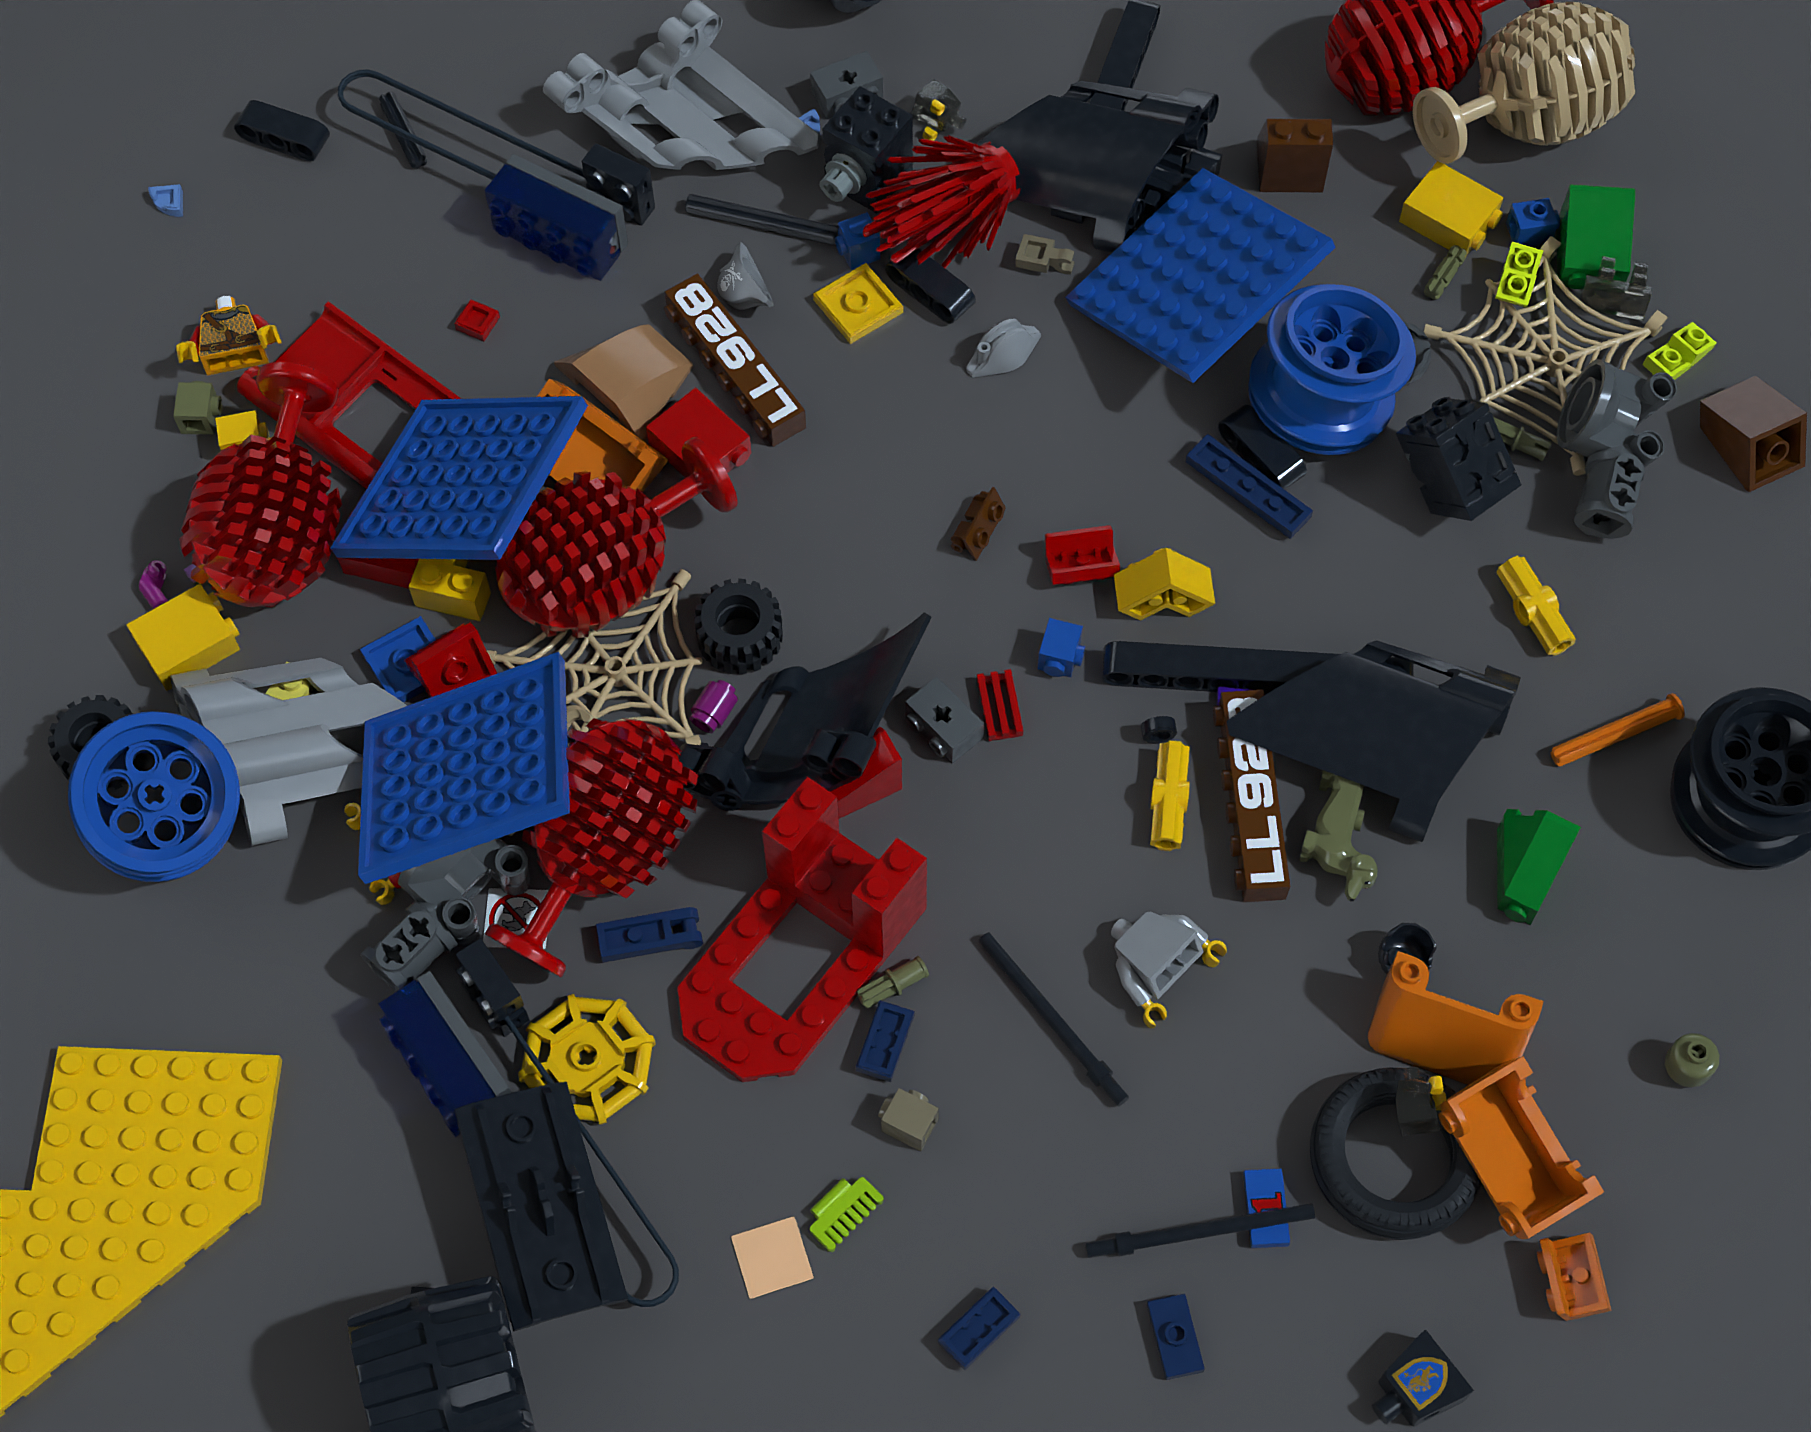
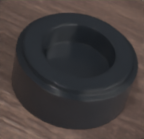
M1157 716L1145 720L1141 724L1143 740L1153 744L1172 740L1177 735L1175 719L1169 716Z

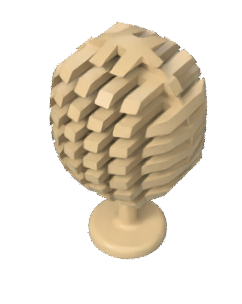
M1579 2L1550 3L1529 10L1522 17L1521 15L1506 24L1507 27L1505 26L1498 30L1478 53L1481 75L1479 81L1480 88H1478L1479 98L1458 106L1446 91L1437 87L1426 88L1416 95L1413 102V120L1422 145L1435 160L1444 164L1454 162L1466 150V124L1483 116H1486L1487 122L1494 128L1501 130L1502 133L1522 142H1532L1535 145L1548 146L1568 143L1602 127L1607 123L1606 121L1614 118L1622 111L1635 95L1633 76L1635 55L1634 49L1630 45L1628 25L1609 12Z

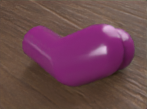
M153 560L148 564L139 582L140 592L153 609L168 601L161 591L166 579L167 567L159 560Z

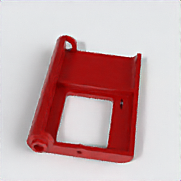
M329 301L324 305L322 315L275 361L308 366L325 374L337 385L339 394L334 406L322 412H301L295 436L365 489L370 485L382 463L333 427V424L373 383L381 384L415 410L421 400L461 399ZM253 366L247 369L237 383V392L277 421L281 406L266 398L258 389L256 379L252 378L254 376L257 377L260 368Z

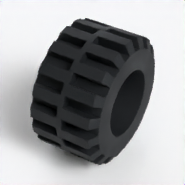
M738 578V583H732L731 579L724 581V586L719 587L717 584L710 588L711 594L704 593L700 598L701 604H697L695 609L696 617H694L699 650H702V656L706 661L711 659L712 666L716 669L724 666L725 672L730 674L733 673V670H739V674H747V669L753 668L755 672L761 669L762 662L768 665L773 661L772 654H778L780 642H783V628L779 602L776 597L772 598V593L767 587L761 590L760 583L752 581L750 585L746 584V579ZM736 618H746L757 624L753 630L742 635L728 634L721 629L725 623Z
M96 695L95 700H91L89 696L81 698L82 702L75 705L74 701L68 704L69 710L67 712L60 711L56 716L58 723H52L49 729L52 736L48 737V745L51 748L49 751L52 758L67 780L70 779L73 765L86 743L108 724L133 714L124 703L120 704L119 700L113 697L107 701L104 695ZM141 753L134 758L133 765L137 770L141 771L144 764L141 759L147 758V753ZM113 780L109 783L108 787L113 786L117 790L123 787L121 784L123 780Z

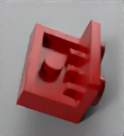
M1110 525L1047 533L1044 536L1045 561L1053 585L1072 584L1078 581L1093 579L1104 580L1108 577H1114V574L1120 572V563L1113 546V530Z

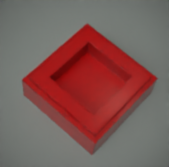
M470 299L454 325L457 331L484 342L500 319V314L498 310Z

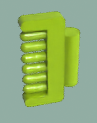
M860 1177L852 1186L842 1178L810 1209L811 1213L817 1218L810 1226V1233L829 1252L835 1251V1242L840 1244L843 1241L842 1237L832 1226L843 1237L849 1236V1231L838 1221L839 1219L850 1230L856 1229L855 1223L845 1213L857 1224L863 1222V1218L852 1206L862 1216H869V1211L858 1201L859 1199L872 1211L876 1209V1204L881 1205L883 1203V1195L864 1177Z

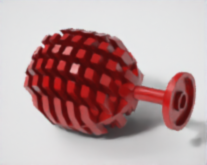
M1345 0L1340 6L1338 13L1334 14L1328 27V44L1325 41L1326 72L1334 87L1352 105L1354 100L1356 101L1363 115L1376 116V112L1379 113L1380 107L1385 115L1399 114L1398 112H1401L1402 108L1405 112L1413 111L1414 99L1420 91L1430 87H1437L1449 93L1455 85L1465 78L1468 69H1471L1478 56L1483 32L1482 13L1507 0ZM1523 0L1531 10L1554 3V0Z
M291 362L267 363L260 367L256 377V384L260 392L266 398L281 406L274 435L264 438L250 434L241 444L237 445L234 443L222 449L201 469L193 485L186 509L187 514L182 524L181 531L184 535L179 538L184 557L191 551H195L192 554V564L196 567L191 571V579L200 584H204L208 580L211 584V589L217 591L213 595L247 608L261 606L273 608L280 601H288L297 596L316 581L326 570L324 565L329 560L330 548L336 535L335 528L340 518L338 509L342 506L338 487L326 495L331 485V480L326 478L331 474V466L322 460L313 465L311 463L312 455L306 453L309 450L293 443L301 412H322L330 409L337 401L339 390L334 381L325 374L308 366Z
M692 437L682 445V458L689 476L652 499L647 497L638 488L634 490L627 485L626 488H623L622 480L615 472L606 474L605 480L598 478L590 480L591 472H574L573 480L564 477L556 482L553 489L547 487L539 492L500 560H497V567L495 566L497 583L504 602L509 609L525 622L528 621L535 625V622L541 624L540 628L547 637L557 635V631L565 632L568 629H572V637H588L589 628L598 632L606 627L610 620L616 621L625 615L628 610L632 611L638 607L644 597L649 599L654 592L658 571L660 570L661 572L664 563L666 536L661 517L700 493L711 506L720 512H730L737 507L736 491L717 456L699 438Z
M593 718L585 726L590 731L584 733L572 728L567 732L568 741H571V745L568 748L566 747V758L569 766L570 813L534 825V832L524 830L522 836L523 842L537 849L541 862H537L552 882V885L522 934L517 935L498 924H491L484 933L503 946L562 978L566 971V965L563 961L545 951L543 943L570 896L575 894L583 897H597V894L611 892L623 898H628L635 891L627 886L629 883L635 881L648 887L657 879L650 875L647 870L651 866L660 870L665 869L669 860L663 857V851L666 849L675 852L680 844V840L675 838L673 834L674 831L686 833L691 824L690 820L680 813L681 808L696 814L698 800L694 799L693 795L683 789V784L687 785V783L696 785L698 774L684 767L683 763L679 761L677 755L681 756L680 752L682 751L665 731L638 719L622 718V721L608 722Z

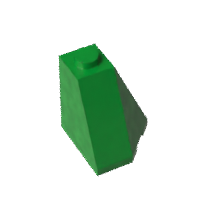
M1507 809L1497 828V909L1503 911L1513 921L1525 922L1531 925L1581 827L1548 810H1535L1533 816L1521 815L1522 813L1519 809Z

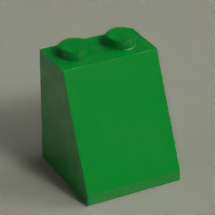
M1569 185L1559 214L1560 226L1559 229H1556L1557 240L1561 242L1560 247L1557 249V274L1566 287L1572 289L1586 288L1602 289L1604 291H1623L1631 269L1636 194L1634 188Z

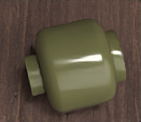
M1689 1033L1676 1039L1665 1056V1067L1668 1075L1674 1082L1685 1087H1697L1706 1083L1715 1073L1719 1066L1720 1055L1717 1046L1711 1039L1702 1034Z

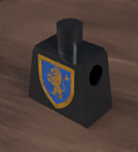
M1424 1330L1381 1376L1378 1383L1386 1395L1372 1404V1408L1384 1424H1388L1402 1413L1409 1424L1414 1427L1463 1403L1474 1390L1428 1331Z

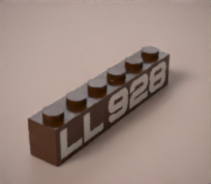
M698 273L665 291L666 306H664L666 316L672 324L677 322L689 346L694 345L697 348L704 366L707 369L712 368L721 388L725 392L730 391L735 397V404L741 414L749 415L752 419L753 427L761 439L766 437L772 447H775L806 429L805 409Z
M1264 690L1221 692L1219 705L1213 707L1215 727H1221L1222 737L1217 739L1219 759L1225 758L1226 770L1221 772L1223 791H1229L1230 802H1226L1225 806L1227 824H1233L1234 835H1230V852L1232 857H1237L1239 868L1234 869V884L1236 890L1242 891L1243 903L1286 900L1290 889L1272 751L1230 736L1227 726V720L1263 697Z

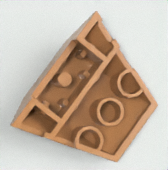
M649 324L634 327L595 346L554 362V365L575 385L581 383L619 418L621 425L643 441L647 438L646 426L661 415V411L668 400L675 396L693 368V363Z

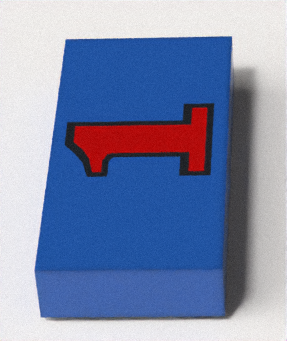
M1282 1169L1244 1170L1243 1180L1247 1214L1286 1208ZM1288 1223L1249 1230L1251 1248L1287 1247L1290 1245Z

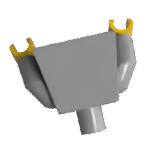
M1150 911L1144 913L1134 924L1125 919H1119L1113 925L1111 936L1118 940L1114 948L1118 956L1116 968L1122 986L1134 1003L1144 1008L1143 1021L1149 1028L1156 1027L1154 1021L1149 1016L1150 1011H1157L1163 1020L1167 1017L1165 1007L1159 1003H1153L1151 1001L1152 996L1158 1000L1201 955L1203 962L1207 966L1216 967L1220 962L1211 954V950L1216 951L1222 957L1227 952L1226 945L1218 940L1210 942L1208 934L1185 915H1158Z

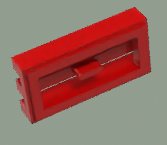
M1011 669L1004 670V673L998 674L997 671L990 672L988 676H984V673L977 674L976 680L988 741L1023 736V726ZM1005 682L1014 729H1009L1000 683ZM991 684L1001 731L996 732L986 685Z

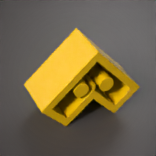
M1169 548L1158 549L1149 557L1139 562L1131 563L1126 569L1114 574L1118 611L1140 621L1165 608L1191 617L1215 605L1211 569Z
M419 559L409 584V590L415 607L480 622L491 594L486 573L465 568L468 559Z

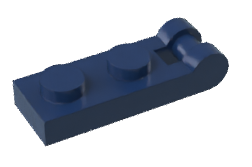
M686 907L596 924L602 962L680 948L695 949L702 946V933L697 931L696 925L699 922L697 908ZM681 925L683 932L672 934L671 926Z

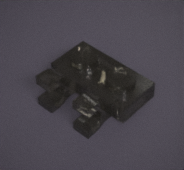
M1602 256L1597 277L1586 276L1579 300L1599 313L1643 321L1652 296V287L1646 286L1648 264L1635 262L1630 282L1613 280L1615 269L1613 268L1616 258Z

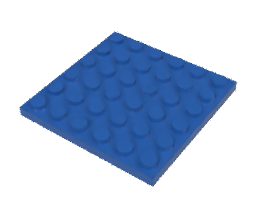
M1202 168L1065 298L1074 309L1194 383L1336 247L1332 238Z
M582 396L421 400L330 549L337 558L500 560L587 409V403Z
M559 652L365 721L358 876L365 884L570 813L569 766L566 758L568 737L565 660Z

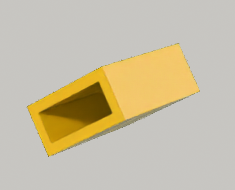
M1437 161L1405 200L1399 222L1448 250L1452 246L1458 245L1460 248H1464L1468 255L1472 249L1477 251L1486 238L1487 234L1485 232L1488 228L1494 229L1498 225L1503 215L1500 208L1504 197Z
M201 584L194 586L126 624L166 691L172 689L170 675L207 669L240 650L235 637L240 635L238 629L230 617L222 618L219 612L224 609L217 596L213 595L214 592L207 594Z

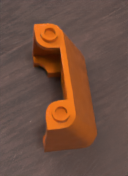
M550 378L537 395V397L581 396L565 384ZM584 398L588 407L549 476L556 481L564 477L573 480L574 472L587 471L591 472L590 480L595 478L605 480L606 474L615 472L622 480L623 488H626L627 485L634 490L638 488L643 492L660 473L669 459Z
M1397 951L1384 981L1368 1030L1369 1044L1376 1052L1468 1085L1500 1064L1523 1056L1539 1019L1544 1001L1523 994L1511 995L1505 999L1500 1008L1499 1015L1427 991L1429 970L1426 964L1417 957Z
M1524 1056L1500 1064L1440 1104L1441 1113L1438 1114L1442 1126L1448 1133H1453L1499 1211V1222L1509 1236L1515 1235L1519 1239L1531 1238L1604 1193L1595 1175L1584 1178L1580 1172L1576 1171L1577 1168L1581 1167L1577 1159L1570 1161L1532 1097V1094L1537 1092L1533 1085L1526 1086V1077L1531 1075L1533 1071Z

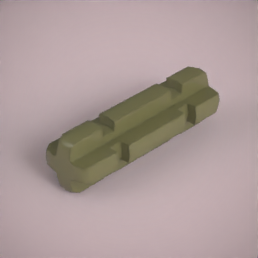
M1458 245L1450 248L1447 256L1443 258L1433 273V278H1430L1425 285L1424 294L1426 297H1430L1433 300L1440 298L1444 292L1443 289L1448 286L1458 271L1457 268L1465 260L1467 252L1464 248H1460Z

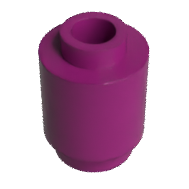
M717 680V682L709 681L691 708L692 715L689 719L692 724L710 734L716 728H721L738 701L737 696L734 694L735 688L723 680Z

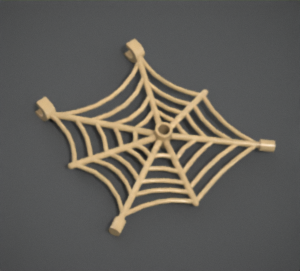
M1550 236L1540 248V250H1543L1539 267L1543 263L1544 280L1534 286L1532 290L1533 293L1545 285L1546 299L1533 306L1516 310L1511 303L1499 300V316L1491 328L1474 338L1458 335L1468 331L1483 320L1491 307L1493 294L1496 296L1499 282L1487 279L1485 281L1489 288L1487 301L1476 319L1465 327L1451 332L1441 331V327L1425 324L1423 331L1427 338L1439 340V338L1446 339L1462 355L1477 381L1481 396L1479 402H1485L1489 407L1530 426L1558 445L1555 435L1523 416L1492 402V400L1500 397L1533 413L1557 429L1558 423L1555 420L1505 393L1516 389L1562 411L1567 398L1566 386L1574 378L1579 377L1587 355L1593 353L1590 360L1591 363L1597 359L1601 350L1611 347L1605 358V362L1610 363L1611 357L1620 343L1637 338L1629 346L1622 359L1619 369L1625 370L1633 350L1647 336L1655 337L1663 328L1662 325L1668 317L1657 310L1645 324L1644 328L1618 322L1586 306L1569 291L1551 267L1550 261L1556 256L1557 253L1555 251L1560 247L1561 242ZM1551 277L1567 297L1585 312L1603 322L1633 332L1623 335L1604 331L1582 321L1569 311L1553 294ZM1554 303L1565 315L1580 326L1613 339L1601 343L1580 336L1566 327L1555 314ZM1547 304L1548 315L1539 320L1527 323L1521 316V314L1534 311ZM1506 308L1513 316L1507 331L1493 343L1482 341L1481 339L1489 336L1499 327L1504 318ZM1548 321L1549 334L1537 335L1532 327ZM1518 322L1524 330L1520 341L1512 348L1499 345L1511 335ZM1556 324L1576 340L1593 346L1583 348L1569 343L1557 334ZM1529 335L1532 339L1530 346L1525 351L1518 350L1525 344ZM1550 339L1551 350L1542 340ZM1457 342L1471 345L1482 360L1489 379L1490 394H1485L1483 382L1476 366ZM1558 342L1576 352L1568 354L1564 349L1558 348ZM1537 345L1545 356L1531 352ZM1480 348L1488 349L1492 354L1501 388L1497 390L1487 358ZM1497 352L1507 354L1512 366L1513 381L1507 385ZM1514 356L1524 358L1529 366V373L1518 378V367ZM1579 358L1576 368L1567 364V362ZM1532 360L1545 364L1534 370ZM1563 370L1571 374L1565 380L1562 375ZM1546 373L1550 377H1555L1558 388L1545 380L1537 378V376ZM1531 381L1545 386L1560 396L1561 405L1521 385ZM1566 450L1572 455L1570 461L1573 474L1576 476L1585 474L1584 456Z
M680 569L671 582L672 587L652 593L649 599L666 595L661 603L628 611L621 617L625 618L654 611L646 624L616 630L589 631V636L584 638L579 650L568 662H565V670H569L573 680L572 693L566 696V704L573 701L576 705L587 710L595 719H599L609 712L630 707L651 708L661 718L644 716L628 719L669 725L676 731H665L669 737L685 739L686 744H701L699 734H693L685 715L684 692L693 666L702 664L703 660L700 657L694 658L687 647L679 627L677 613L678 590L682 591L691 579L689 572ZM671 600L674 630L679 644L688 659L676 660L666 643L663 631V612ZM657 620L660 642L670 661L660 662L648 636ZM568 630L560 632L545 648L530 658L516 657L515 655L528 650L547 636L544 632L525 645L506 654L499 655L496 651L487 650L493 665L496 662H502L509 669L514 668L512 664L523 665L545 655L565 636ZM640 631L634 640L619 644H599L594 637L621 635ZM571 635L557 652L562 655L575 640V637ZM643 640L654 663L642 664L639 660L637 649ZM590 643L596 651L593 658L586 664L574 663L582 655L587 644ZM629 647L622 658L619 656L610 657L605 651ZM599 657L605 662V666H596L594 664ZM631 657H633V661L636 665L626 667V664L629 662ZM679 667H686L678 696L679 716L683 727L669 715L667 703L669 682L674 669ZM668 669L663 682L661 708L653 700L654 682L659 670ZM575 671H581L585 678L584 686L579 689V679ZM652 671L648 682L647 695L642 690L644 672ZM588 672L604 675L590 682ZM638 673L637 685L629 678L628 674ZM606 682L601 693L593 690ZM626 685L632 690L610 693L613 686L621 687ZM586 693L597 698L591 711L578 699ZM621 696H636L645 702H626L609 706L600 711L606 700ZM576 721L571 724L574 729L584 733L589 730L585 727L587 725L586 722L583 723L581 728Z

